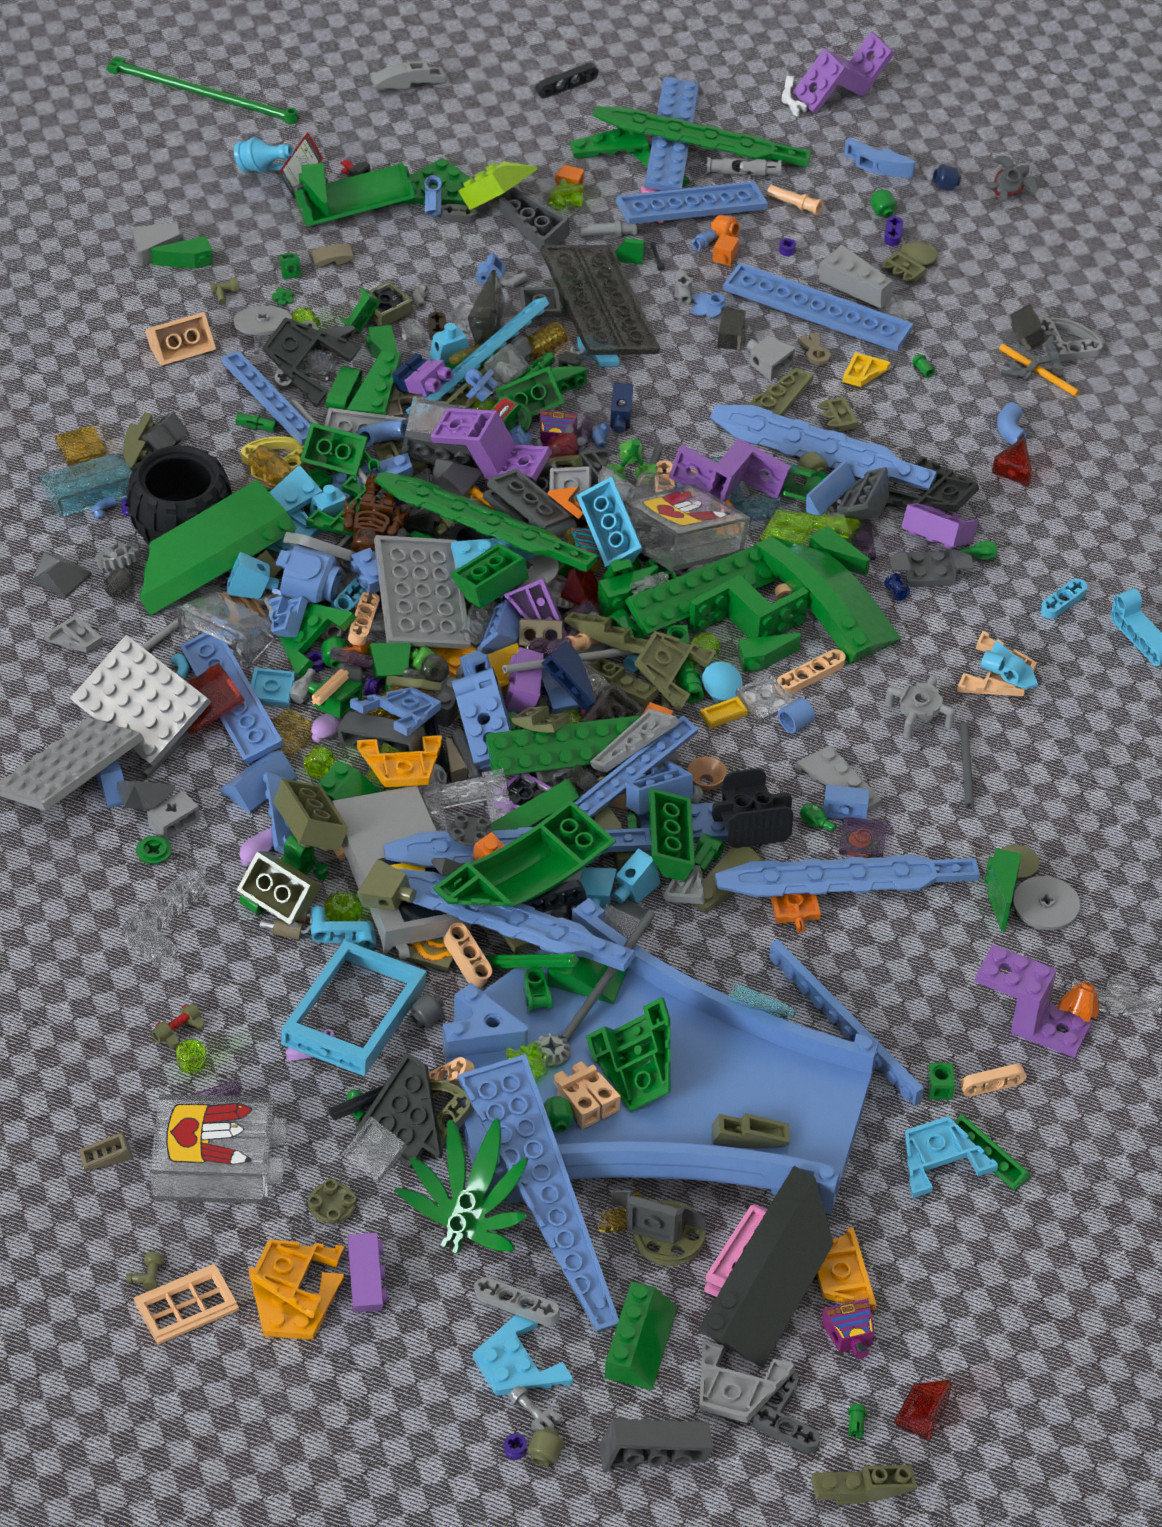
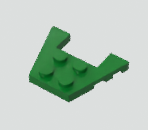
M351 475L342 484L341 491L355 497V512L358 513L360 501H362L363 494L365 495L366 486H361L357 482V478ZM317 509L306 519V526L354 536V528L351 531H346L343 527L345 519L343 517L344 509L335 518Z
M307 603L298 636H279L295 673L302 678L307 670L314 665L303 654L331 623L345 631L357 617L350 611Z

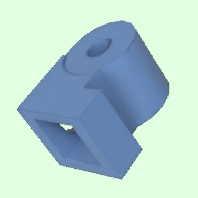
M496 254L488 255L487 261L478 265L476 273L477 282L487 285L504 276L506 264Z

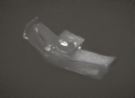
M1073 977L1071 989L1075 987L1076 983L1081 984L1082 982L1077 981L1076 978ZM1107 981L1105 990L1097 987L1094 988L1097 991L1099 1011L1108 1015L1120 1017L1161 1014L1162 991L1159 993L1129 994V984Z

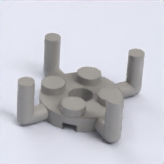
M935 676L929 677L927 683L920 682L911 687L908 685L903 690L894 686H889L887 689L885 706L892 708L895 696L899 697L900 711L902 714L908 715L904 724V739L908 740L911 738L915 719L929 722L939 712L946 714L945 728L951 729L953 727L955 709L942 704L943 698L936 688L937 678ZM923 699L926 702L920 703L917 700Z

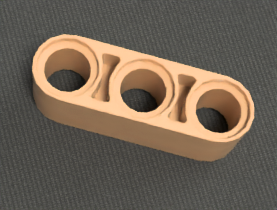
M454 923L444 936V944L468 983L472 982L476 987L481 988L490 978L492 967L468 928L462 923ZM452 934L458 935L460 939L454 938ZM464 953L470 954L472 958L466 957ZM476 972L482 973L484 977L478 976Z

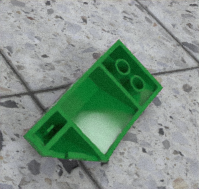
M255 480L150 542L149 557L143 575L144 583L143 588L140 590L139 598L148 614L152 615L233 568L240 552L252 557L283 538L286 532L291 533L297 528L288 512L258 480Z
M773 536L755 544L776 578L779 577L793 592L803 587L809 591L808 608L826 629L839 650L845 653L846 660L850 665L901 640L868 591L848 569L829 553Z
M570 800L534 828L504 847L471 863L467 861L434 886L433 890L448 904L514 907L564 882L612 847L616 840Z

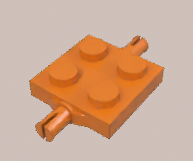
M803 893L770 897L776 923L795 922L796 931L800 933L801 930L803 933L806 931L804 921L820 920L821 913L816 895Z

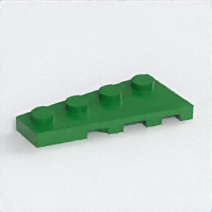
M620 128L569 142L575 159L599 156L600 153L614 155L616 151L625 150L626 153H633L635 149L650 151L644 133L640 134Z
M381 351L347 410L387 415L395 385L392 373L400 366L402 358L400 352Z

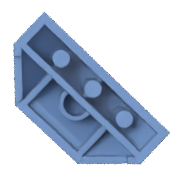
M507 598L494 608L493 615L484 630V635L476 651L490 654L518 643L519 640L517 638L520 631L521 616Z

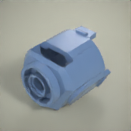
M297 544L293 549L280 551L276 566L284 568L281 589L273 588L272 593L291 599L304 597L308 600V603L313 604L324 601L332 602L339 590L342 579V567L336 566L337 560L334 555Z

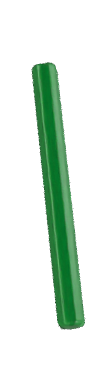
M574 953L485 955L492 968L576 967L577 962H579V958Z

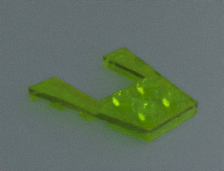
M776 510L759 537V542L773 536L803 545L814 527L823 529L826 526H829L840 536L851 539L860 524L858 519Z

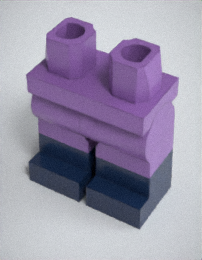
M415 353L392 373V377L398 391L414 394L422 393L423 396L427 397L432 392L437 393L444 381L449 382L453 378L451 368L445 366L443 360L430 361L422 359L421 354Z

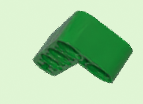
M291 834L285 841L284 856L281 860L307 875L314 865V846L309 848L301 846L295 836ZM243 894L241 895L240 904L259 916L266 911V909Z

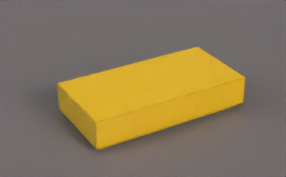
M737 696L701 709L700 715L711 729L747 716L748 710Z

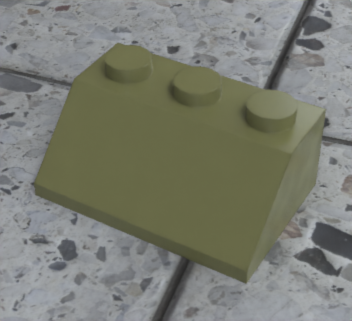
M257 851L236 891L289 925H292L312 904L321 884L269 851Z

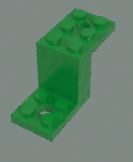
M738 575L690 600L688 630L695 634L727 617L747 638L784 634L806 621L809 591L803 587L771 604L741 575Z

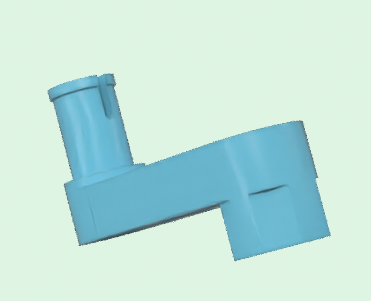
M315 906L311 909V935L313 941L343 943L345 940L369 950L376 948L377 942L373 923L368 921H326L324 907Z

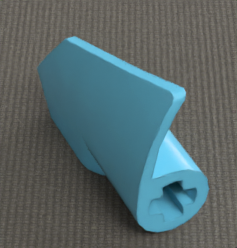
M999 641L995 642L991 651L987 650L980 666L982 669L999 674L1007 683L1023 689L1038 687L1032 667L1026 664L1022 658L1009 651Z

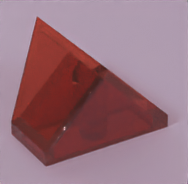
M1023 437L995 456L992 473L1029 487L1032 467L1026 440Z

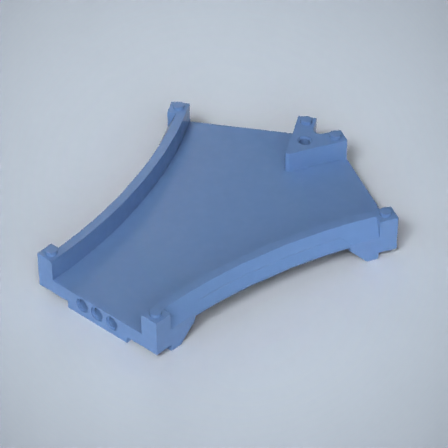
M588 898L572 910V921L582 924L593 936L624 946L628 940L604 923L605 910ZM637 945L632 949L635 950V957L628 965V971L614 1004L600 1000L595 1002L568 1041V1044L571 1045L570 1056L560 1065L550 1066L538 1061L533 1053L534 1042L539 1039L540 1035L547 1036L549 1032L551 1035L556 1036L559 1034L561 1037L588 997L548 986L552 996V1009L545 1007L528 1012L523 990L524 974L528 968H514L484 991H481L471 982L454 995V1022L443 1024V1055L445 1063L447 1064L459 1057H463L473 1062L475 1070L526 1054L543 1104L548 1098L557 1096L554 1075L560 1071H564L568 1077L573 1075L572 1067L581 1061L588 1067L594 1065L597 1068V1072L615 1089L612 1082L603 1074L604 1071L600 1065L592 1058L586 1035L604 1026L616 1029L644 1015L643 1006L663 997L671 1019V1093L633 1112L629 1111L620 1098L619 1112L603 1120L600 1118L599 1122L583 1130L578 1126L577 1119L574 1116L573 1124L566 1131L561 1133L553 1131L569 1179L623 1177L688 1179L770 1189L771 1194L776 1196L793 1166H796L816 1178L825 1213L832 1214L874 1073L879 1039L857 1033L854 1042L771 1015L689 977ZM541 949V950H539L538 952H536L535 954H554V953H551V952H548V951H545V950ZM541 968L545 973L548 985V968ZM550 1044L549 1048L554 1054L555 1048ZM463 1100V1101H462V1103H463V1108H465V1107L467 1106V1105L465 1104V1101H466V1100ZM475 1110L461 1125L472 1167L487 1133ZM745 1113L789 1123L790 1143L786 1146L768 1148H740L713 1144L712 1124L719 1114L742 1118ZM500 1156L493 1181L485 1199L508 1172ZM517 1187L506 1198L507 1204L524 1201Z

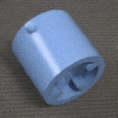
M800 697L785 707L781 706V709L778 711V719L787 732L797 734L800 729L815 720V712L811 704L806 699Z

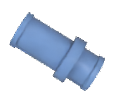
M710 228L707 232L697 235L692 240V247L695 250L697 249V251L708 247L709 243L718 239V235Z

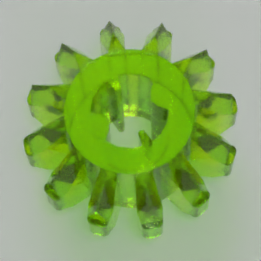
M337 890L336 895L330 894L328 900H325V916L329 921H358V918L362 915V905L356 893L349 894L348 890L341 893Z

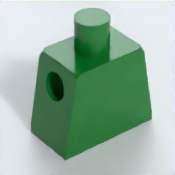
M370 643L368 653L374 679L385 681L386 692L398 690V687L386 684L387 676L407 677L411 643Z
M328 677L320 684L312 681L308 687V693L313 695L331 677ZM346 680L320 706L315 703L314 706L340 719L348 711L352 710L350 708V699L358 698V701H362V683Z

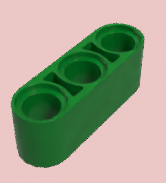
M346 366L341 367L328 393L326 400L327 409L347 410L360 386L362 370Z

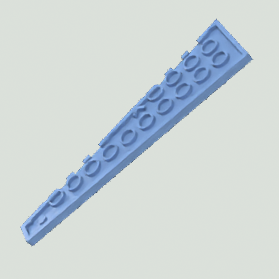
M526 1054L458 1074L457 1079L486 1132H488L495 1118L500 1119V1158L506 1169L509 1171L525 1157L528 1158L526 1169L516 1187L595 1332L617 1326L619 1321Z

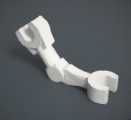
M787 76L781 101L785 104L787 103L793 115L798 117L800 110L804 113L806 112L807 106L805 103L798 100L794 101L791 98L794 76Z

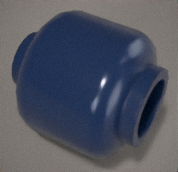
M940 165L934 170L932 181L937 188L952 191L956 186H959L961 175H959L956 167Z

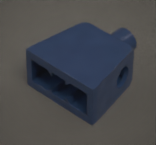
M613 383L610 427L617 433H623L625 429L630 428L633 384ZM619 400H624L625 405L619 404Z

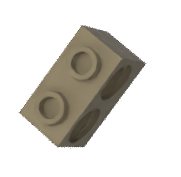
M521 618L519 645H524L525 649H537V646H545V650H555L563 643L564 620ZM531 628L536 631V638L534 640L526 638L525 631ZM550 629L557 632L558 637L554 641L546 637V632Z

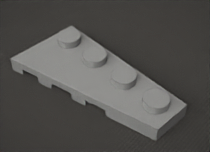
M648 709L590 761L593 769L607 773L679 724L676 716Z
M831 745L797 761L795 764L797 770L800 772L805 771L809 774V778L815 782L820 781L824 785L869 789L867 812L882 804V799Z

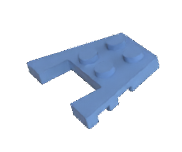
M410 687L389 691L387 696L383 697L374 694L367 696V700L358 701V698L350 699V708L364 714L381 707L389 711L390 714L401 717V719L394 721V730L408 736L441 710V701Z

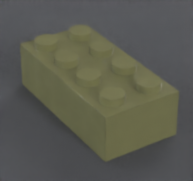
M282 778L273 802L298 843L308 848L314 846L324 851H340L348 831V826L322 786Z

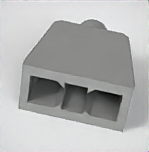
M766 337L760 343L751 339L747 344V350L751 351V365L770 381L794 363L796 348L775 338Z

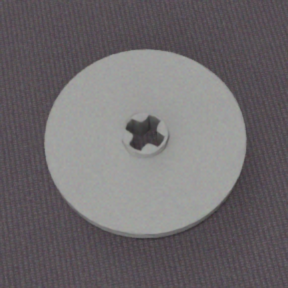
M255 306L238 312L234 316V326L246 334L272 335L285 317L292 320V316L288 311L279 307Z
M542 555L526 559V567L529 568L527 569L529 579L514 587L513 590L541 578H545L549 586L557 578L559 572L558 561Z
M1036 876L1023 881L1016 888L1013 896V906L1019 918L1028 925L1042 930H1058L1067 927L1077 918L1080 910V899L1073 887L1065 881L1050 876Z

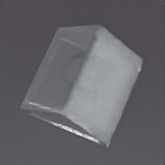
M510 343L484 363L486 372L490 368L494 371L491 377L499 383L496 388L510 383L530 366ZM495 390L492 391L490 396L493 397L496 394Z

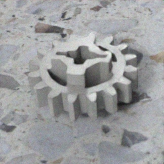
M116 542L109 547H105L104 551H99L100 554H96L95 559L100 569L105 568V570H109L112 568L115 571H119L124 567L131 566L133 562H137V559L141 558L139 545L136 543L131 544L129 542L124 544Z

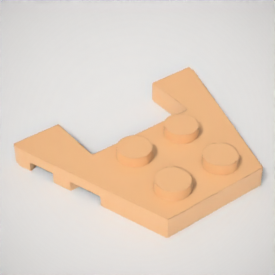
M982 631L976 649L983 652L991 651L996 641L991 639L987 632ZM1008 649L1032 667L1033 672L1035 671L1036 661L1015 649L1013 651ZM988 671L985 679L963 673L957 692L1024 696L1026 689L1007 683L1002 679L1001 675Z

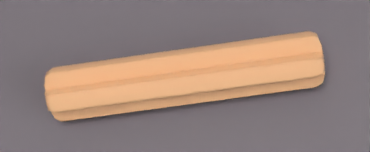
M339 669L312 695V703L320 706L349 678V672Z

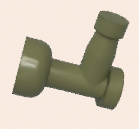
M231 277L229 282L210 283L212 294H217L219 304L226 303L224 290L231 289L232 292H239L237 277Z
M148 1252L145 1254L144 1263L148 1266L147 1273H127L126 1282L143 1283V1288L146 1290L157 1288V1270L164 1263V1256L158 1252Z

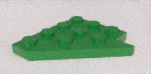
M442 157L407 177L408 180H411V183L416 185V198L398 203L425 204V180L427 177L434 175L439 177L442 183L441 205H466L458 190L463 188V183L471 177ZM432 185L429 188L436 189L438 186Z

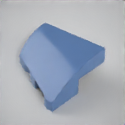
M283 596L270 599L269 605L273 607V612L270 613V619L272 620L271 632L282 637H297L308 600L304 597L288 600Z

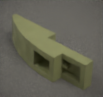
M144 412L138 425L130 423L126 431L123 448L128 481L135 465L141 462L143 457L149 453L146 450L147 443L142 436L155 425L151 413Z
M606 659L583 662L588 678L604 691L630 706L635 702L647 706L659 695V690L655 686L627 675L625 667Z
M911 1465L864 1466L862 1471L816 1472L811 1476L816 1500H836L837 1505L882 1500L905 1494L917 1488Z

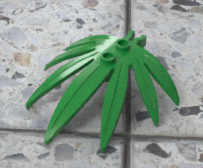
M499 1118L494 1119L485 1135L474 1161L466 1189V1157L463 1141L455 1121L448 1120L447 1162L452 1199H450L445 1186L435 1172L415 1157L410 1158V1162L420 1181L439 1206L427 1196L405 1188L395 1189V1192L413 1208L433 1221L448 1227L447 1237L443 1239L441 1246L449 1247L451 1240L454 1239L455 1246L452 1250L454 1253L461 1252L462 1241L466 1237L493 1250L514 1251L515 1246L508 1238L488 1230L508 1228L527 1218V1214L522 1212H506L489 1218L486 1216L487 1213L501 1204L514 1190L528 1163V1158L525 1157L514 1165L485 1199L493 1181L500 1156L501 1122Z

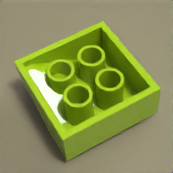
M504 161L496 165L494 162L486 167V172L482 170L475 174L474 180L470 178L463 183L464 187L458 190V192L469 207V210L505 193L538 169L532 165Z

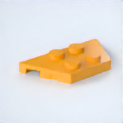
M850 1227L838 1239L836 1237L833 1238L834 1244L816 1274L820 1291L824 1299L844 1304L868 1299L870 1310H876V1301L854 1227Z

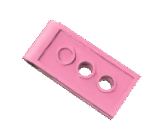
M755 1203L749 1207L706 1274V1281L708 1282L705 1285V1292L717 1297L768 1209Z

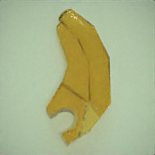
M482 344L473 345L448 357L451 364H457L465 360L466 356L471 355Z
M639 1191L632 1192L633 1196L641 1197ZM620 1207L616 1210L603 1211L601 1213V1220L608 1221V1223L600 1222L599 1231L613 1233L624 1230L627 1227L626 1208Z

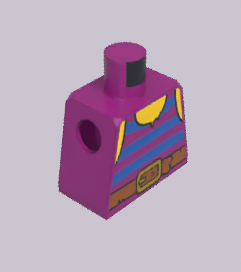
M540 409V440L543 446H546L554 437L564 434L568 425L573 426L575 434L577 431L578 413Z
M863 1299L823 1308L822 1325L839 1352L852 1350L856 1359H863L868 1356L867 1347L873 1344L874 1326L869 1300Z

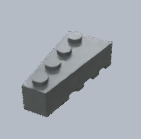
M623 1417L612 1419L599 1445L603 1472H611L612 1467L624 1466V1470L635 1469L636 1464L649 1463L650 1467H660V1465L665 1464L667 1461H672L673 1465L706 1462L713 1450L709 1422H699L697 1420L675 1421L673 1419L651 1420L648 1418L636 1420Z

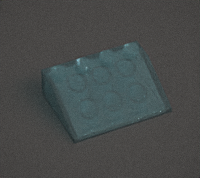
M112 453L39 475L38 479L59 517L92 508L96 502L111 496L115 500L127 497L126 492L132 471L126 462Z

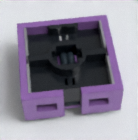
M529 774L515 775L494 796V807L507 814L552 787Z

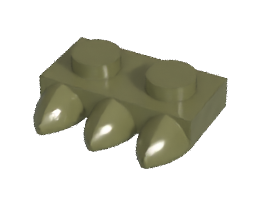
M898 251L883 262L884 270H893V275L903 276V281L905 282L912 281L915 283L926 274L927 270L926 267Z
M844 396L822 401L818 405L819 409L825 411L823 417L830 420L827 423L829 427L838 429L839 432L858 428V420Z

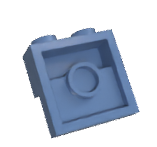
M368 548L352 554V561L349 562L352 572L358 575L361 587L366 588L369 595L380 591L375 551L372 552Z

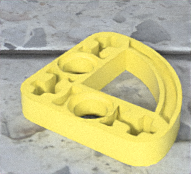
M291 437L262 438L245 445L241 449V460L274 484H279L299 465L303 469L308 466L300 461L304 446H301ZM284 449L293 452L277 461L264 451ZM263 462L268 463L267 466H260L259 464ZM295 462L297 465L289 466L288 463Z

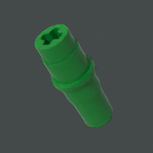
M687 657L676 674V684L690 693L687 699L689 703H697L704 697L700 681L701 677L690 658Z

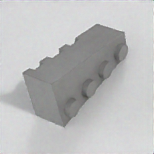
M839 246L819 263V282L878 308H882L892 300V280L845 246Z

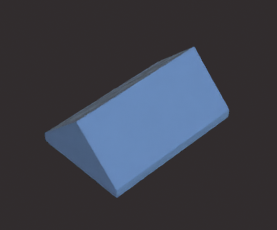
M282 750L261 757L220 788V792L251 814L269 800L266 799L265 791L267 786L263 780L266 772L294 781L297 779V774Z

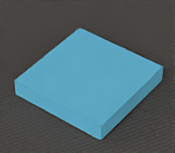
M254 668L250 685L262 705L289 708L291 702L290 691L296 681V673Z

